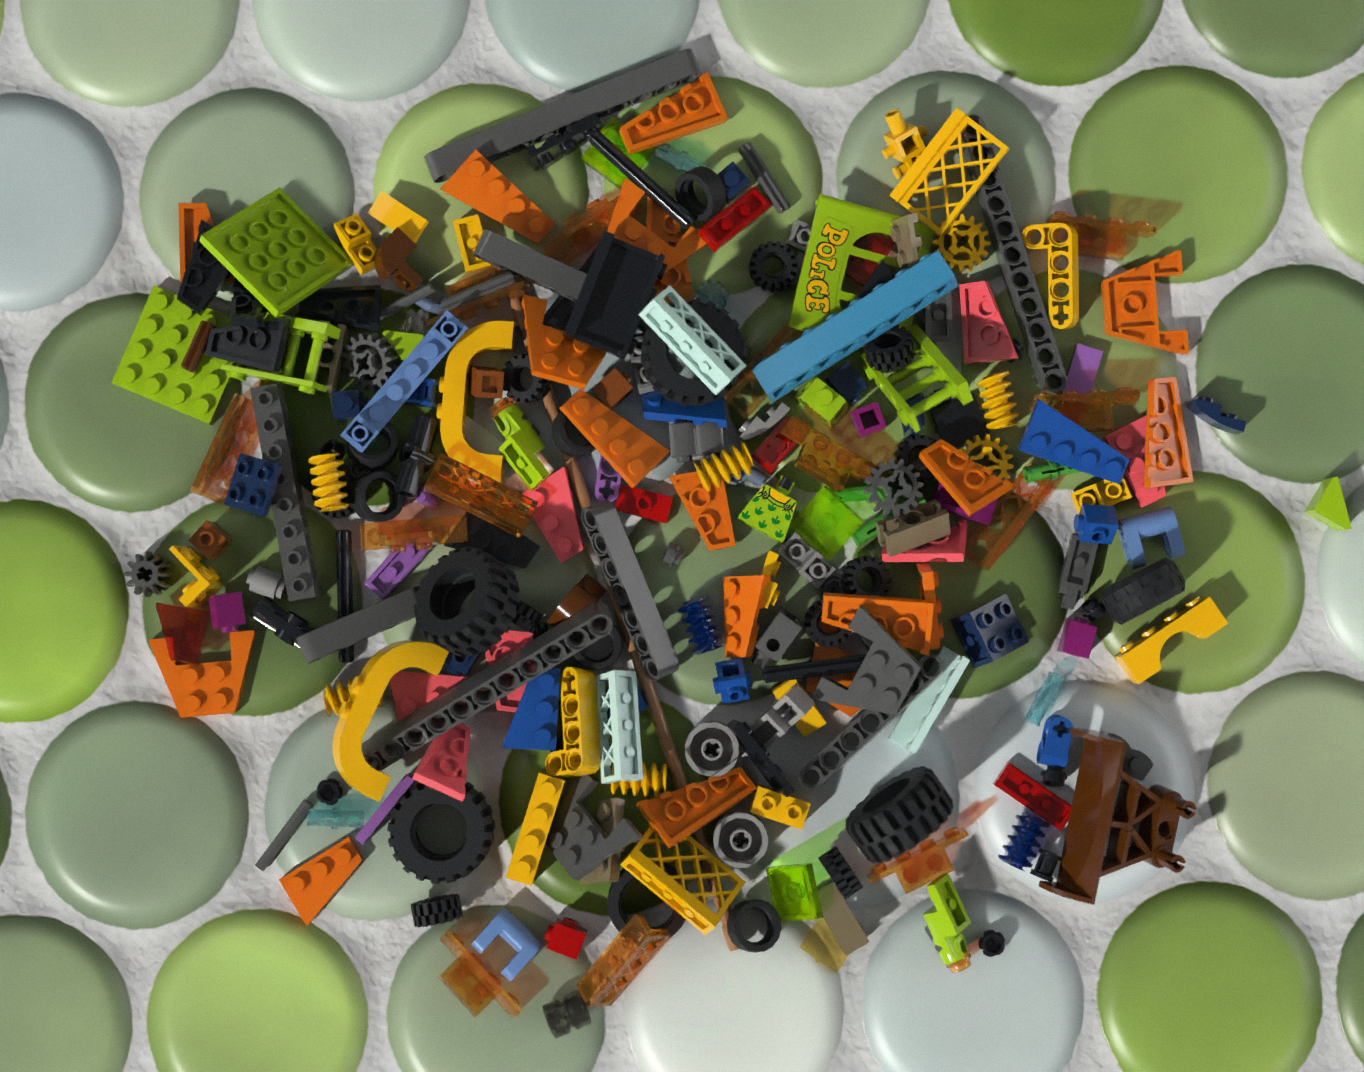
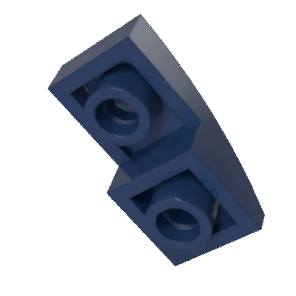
M1199 396L1198 399L1188 402V408L1209 425L1235 435L1244 432L1246 421L1238 420V415L1231 413H1222V416H1220L1222 405L1214 403V399Z

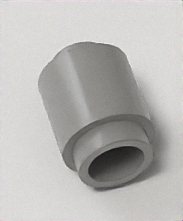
M258 566L256 570L251 569L247 577L246 584L250 585L249 591L268 598L282 599L287 591L284 574L265 567Z

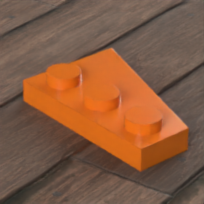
M178 203L180 283H182L185 270L189 266L193 244L196 242L200 231L201 219L215 227L206 203ZM232 274L225 284H233L235 280Z
M942 439L919 453V459L968 516L1013 488V483L1007 479L1001 480L992 474V470L986 466L981 467L969 460L968 455Z
M697 471L669 476L708 550L735 547L724 479H721L720 488L711 482V491L708 492L703 487Z
M914 562V567H917L922 579L917 581L920 599L934 601L930 650L940 649V639H944L942 623H938L937 614L941 613L940 599L935 596V588H939L938 574L936 571L933 572L928 562Z
M771 575L723 577L725 657L753 656L759 630L757 619L760 608H764L766 600L763 598L765 585L770 583Z

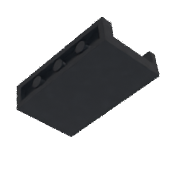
M604 230L564 331V336L624 360L626 354H633L638 341L633 338L637 328L642 330L645 323L639 314L644 310L646 304H649L655 298L657 289L653 288L656 278L662 280L667 264L663 263L665 255L660 254L658 256L614 238L615 234Z

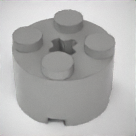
M710 720L701 722L691 729L685 741V756L688 764L694 771L704 776L715 777L724 775L734 767L739 755V743L734 732L726 724ZM706 743H718L719 746L716 748L718 753L715 755L711 752L706 754Z
M733 810L723 814L717 821L713 831L714 848L718 856L727 865L735 868H746L755 864L764 856L768 847V834L763 822L757 815L747 810ZM739 832H743L744 837L748 838L743 840L741 845H738L736 839L733 838L738 836Z

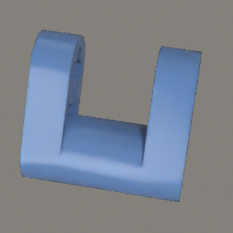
M1171 507L1118 520L1119 537L1127 564L1131 570L1146 565L1140 539L1155 535H1161L1163 546L1169 559L1184 556L1183 540L1175 513Z
M503 907L473 940L470 946L481 954L499 934L517 951L500 971L511 982L540 950L544 942L506 907Z

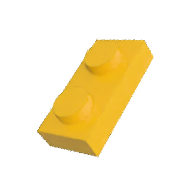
M479 214L453 220L465 272L468 274L492 268L491 264L473 255L483 232Z

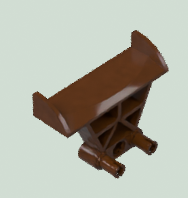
M1070 727V734L1085 738L1061 856L1062 860L1060 861L1057 881H1039V887L1062 897L1095 904L1100 877L1138 862L1144 861L1157 868L1166 867L1172 872H1181L1185 866L1177 862L1185 863V859L1173 853L1179 817L1192 818L1196 812L1188 808L1196 810V805L1191 801L1182 799L1178 792L1159 784L1147 789L1123 772L1122 765L1126 742L1096 730ZM1119 780H1120L1121 782H1120L1119 792H1118V796H1117V801H1116L1114 816H1112V815H1113V810H1114V805H1115V800H1116V795H1117V790H1118V785H1119ZM1140 821L1139 831L1137 833V831L1132 827V825ZM1110 826H1111V831H1110V836H1109V841H1108L1106 856H1104V855H1105V850H1106V845H1107V840H1108V835H1109V830H1110Z

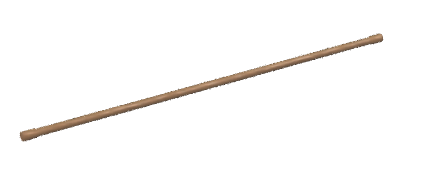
M496 267L499 275L507 272ZM517 280V285L507 289L506 293L526 352L529 354L527 346L528 336L524 324V308H522V296ZM548 384V387L551 389L549 392L544 393L546 396L543 398V402L552 425L554 418L561 410L559 409L560 407L552 384ZM564 424V430L567 435V438L571 441L566 425ZM561 451L582 512L584 508L593 505L577 457H571ZM600 566L675 789H682L685 785H688L654 682L646 676ZM703 827L691 834L693 839L712 853ZM700 860L704 874L712 873L711 864L706 860ZM714 878L706 879L710 891L716 892ZM713 897L716 909L718 911V899L717 897ZM729 905L721 916L720 921L729 951H735L739 948L731 942L727 933V919L731 911Z

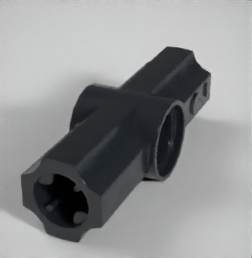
M416 416L409 441L400 449L398 458L402 465L394 490L396 494L402 497L418 498L424 474L430 470L434 463L435 454L431 450L439 424L432 417Z
M263 597L256 604L251 614V617L273 630L274 635L279 639L298 648L300 646L296 638L315 630L309 626L305 619L294 612L286 611L266 597Z

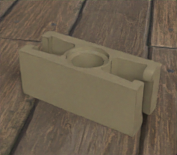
M319 320V322H325L329 324L331 323L329 321ZM338 324L341 332L339 340H336L335 345L324 342L315 378L317 383L321 369L328 370V385H323L327 387V391L330 393L337 391L344 362L342 353H346L344 345L348 343L351 329L344 324ZM326 351L334 352V358L330 363H323L322 356Z
M937 499L911 508L907 515L900 512L897 518H894L892 515L876 522L878 543L881 547L886 546L887 554L892 557L951 534L949 513L946 509L940 512L941 504Z
M833 881L828 882L809 894L846 956L870 942Z

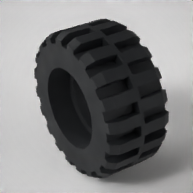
M691 299V301L686 302L744 362V359L747 357V349L744 348L746 340L744 333H740L738 329L739 323L736 319L732 320L728 316L729 312L726 309L715 307L716 303L710 301L703 303L700 302V299ZM685 319L688 326L694 328V324L690 320ZM650 326L646 330L641 344V366L644 367V375L647 381L651 382L652 388L657 393L660 392L665 396L664 399L670 402L675 401L682 406H702L718 400L737 383L740 374L744 370L743 368L715 395L700 378L691 379L683 377L672 368L668 359V345ZM724 359V363L733 371L735 367L728 360Z
M463 547L461 550L455 549L450 551L448 556L443 555L438 559L436 565H432L428 569V575L426 578L423 577L420 582V591H417L415 596L417 604L414 605V613L417 616L415 619L421 634L450 653L462 657L478 655L479 651L481 653L491 649L492 644H498L502 640L501 636L504 632L508 633L511 628L510 623L512 619L515 620L518 613L516 606L520 604V596L517 594L520 592L519 584L516 581V575L509 569V566L480 548ZM475 589L470 603L460 613L464 600Z
M924 766L915 767L890 779L873 793L866 796L862 802H859L846 818V831L868 861L877 864L883 861L887 862L894 857L903 855L908 850H912L920 842L929 838L932 833H935L948 820V816L952 814L953 799L931 769Z
M418 783L411 787L398 799L397 805L393 807L390 814L392 816L391 821L388 822L387 831L390 832L388 842L389 847H393L395 851L393 854L395 860L402 862L404 865L402 869L408 874L412 872L416 875V879L421 881L425 879L431 880L433 884H439L444 881L451 883L469 875L486 858L494 840L495 820L492 818L491 813L493 810L491 805H488L485 801L486 797L481 791L475 790L474 785L471 783H465L466 790L463 802L423 783ZM432 805H451L465 818L467 824L466 839L463 845L453 853L446 855L435 854L426 849L419 840L417 834L418 819L422 812Z

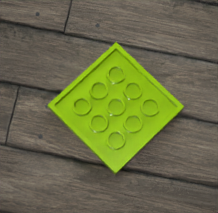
M280 187L201 235L199 240L275 317H278L350 269L353 265L349 256Z
M153 286L111 383L212 425L232 380L230 377L231 372L222 370L221 365L235 366L236 363L205 356V353L194 373L183 369L181 363L202 320L213 324L216 328L234 326L232 325L231 318L210 308H207L200 316L177 300L176 294Z

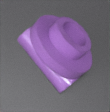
M422 483L416 500L434 510L439 505L437 498L441 497L442 491L435 484Z

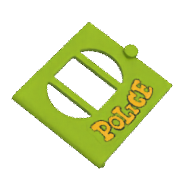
M819 194V198L815 201L817 207L787 327L804 332L809 328H816L824 323L831 314L843 311L840 300L852 302L856 298V294L841 290L849 255L874 262H879L883 259L886 265L903 269L899 267L896 258L853 246L857 239L866 234L882 233L891 236V221L902 216ZM923 222L914 223L915 233L921 236L922 242L918 258H922L930 253L935 231ZM914 314L898 324L899 328L902 326L906 328L912 326Z

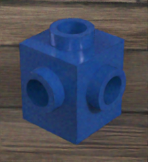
M742 658L715 662L717 677L712 678L715 694L721 693L722 703L749 699L748 688L753 687L750 671H744Z

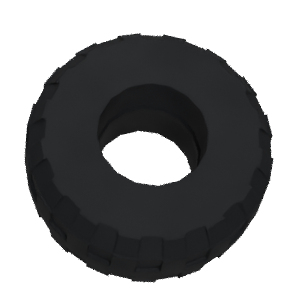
M1164 557L1102 591V603L1112 620L1122 625L1185 591V580L1174 561Z

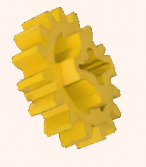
M960 214L958 220H954L942 236L934 232V236L938 239L933 240L931 246L938 248L936 251H939L951 270L953 267H957L958 274L962 273L964 267L971 272L974 269L973 263L980 266L983 263L980 257L986 258L989 254L984 248L991 245L990 241L984 240L989 232H982L980 230L983 223L980 222L975 225L973 223L974 216H971L966 221L964 214ZM957 227H963L968 230H958ZM944 237H946L945 240L948 242L947 251L944 248ZM975 237L977 238L978 249L974 246ZM964 240L965 245L958 248L956 246L957 242ZM954 257H963L965 260H964V261H960V260H956V259H953V258H954Z
M986 434L983 440H981L979 435H976L973 439L974 443L968 439L964 442L966 449L958 448V450L968 455L972 449L980 446L978 454L976 456H969V460L976 463V461H980L984 457L985 462L992 465L987 468L992 471H999L998 478L1010 479L1011 476L1006 473V470L1013 469L1014 465L1008 464L1007 460L1011 459L1013 455L1005 454L1004 451L1008 448L1007 444L1002 447L998 445L1000 438H996L992 442L990 441V434ZM992 449L998 454L1000 460L996 459L992 454Z

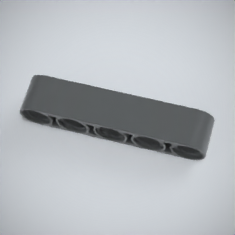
M420 586L405 590L296 638L307 664L417 617L414 613V605L417 604L415 596L417 591H420Z

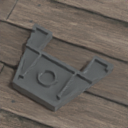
M860 604L848 628L873 641L868 653L849 687L823 674L811 698L818 701L896 715L922 665Z
M593 774L572 778L550 827L545 843L569 876L575 880H580L604 864V860L613 854L618 855L625 850V846L631 842L636 843L643 837L633 823L625 818L607 836L582 803L599 783Z

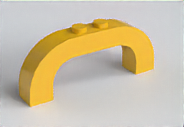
M489 321L476 325L465 332L453 345L447 358L445 376L440 377L439 392L443 393L442 403H438L437 419H441L440 433L444 449L451 461L461 471L474 479L486 483L503 484L505 457L503 455L477 452L471 448L466 439L465 422L470 368L481 355L487 352H514L516 324L513 321Z
M419 640L398 641L385 646L375 653L364 666L360 676H356L350 687L352 693L348 702L345 701L342 704L338 713L340 719L334 731L332 750L335 765L340 775L356 791L380 802L391 779V776L372 768L366 762L362 753L363 736L388 682L394 674L408 667H417L438 676L449 651L435 644Z

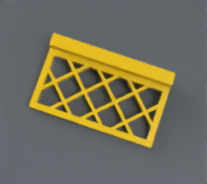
M956 108L889 196L911 213L917 212L918 218L942 236L1010 148L969 118L960 109ZM970 125L977 131V141L963 144L962 133ZM981 134H982L983 136H985V137H986L987 139H989V140H983V141H982V140H981ZM994 143L1000 148V151L994 158L983 160L982 145ZM978 146L979 161L965 163L963 148ZM959 149L960 164L946 166L945 155L947 152ZM990 163L984 170V164ZM980 165L981 175L975 181L966 182L965 167ZM961 168L962 183L948 185L946 170ZM942 171L943 185L929 187L928 177L930 174ZM972 185V187L967 192V186ZM963 187L964 197L961 201L949 204L948 189ZM944 190L945 204L931 206L929 192ZM925 193L926 207L915 209L909 204L915 194ZM955 207L950 214V208ZM946 208L947 219L939 228L932 222L931 211ZM927 211V217L920 212Z
M650 826L620 865L704 935L708 934L717 926L721 916L740 891L745 881L690 835L679 843H686L690 847L691 856H680L677 843L672 847L674 857H662L660 844L664 843L658 838L652 826ZM654 844L656 858H648L639 850L643 845ZM699 860L709 862L712 867V873L701 874ZM681 861H693L695 874L683 875ZM675 862L677 875L669 876L664 871L663 863ZM727 877L735 884L732 891H722L720 878ZM714 878L716 892H704L702 879ZM696 879L698 893H690L686 890L684 880ZM717 897L719 909L716 913L707 907L706 898Z

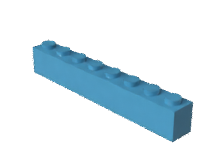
M939 251L927 254L910 269L905 268L899 271L891 281L874 287L871 293L864 298L853 300L845 310L828 316L825 322L818 327L807 329L799 339L794 342L785 343L772 356L763 357L751 370L773 403L958 287L956 277Z

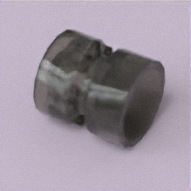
M579 990L565 995L562 1002L556 999L543 1005L547 1024L556 1039L569 1034L572 1027L578 1030L592 1023L589 1010Z

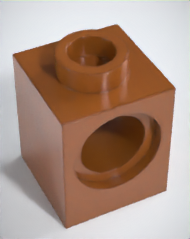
M471 366L469 393L475 397L502 399L504 371L497 367Z
M614 368L591 390L602 404L613 410L634 391L631 386L634 381L624 370L619 373Z
M208 520L188 539L207 559L214 560L234 541L215 522Z

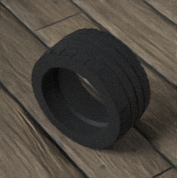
M665 862L663 863L664 871L669 876L677 875L675 868ZM625 868L619 871V881L611 883L607 899L608 913L615 928L627 939L640 944L660 943L677 933L686 919L675 910L666 922L657 927L645 928L637 926L627 918L623 911L621 899L624 889L635 877Z

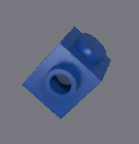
M1083 504L1080 513L1076 514L1074 518V530H1077L1080 542L1112 544L1119 527L1115 507Z

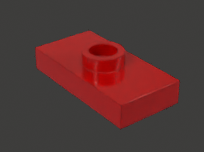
M785 416L752 453L751 457L771 474L806 433Z
M621 484L615 508L622 513L667 524L673 497Z

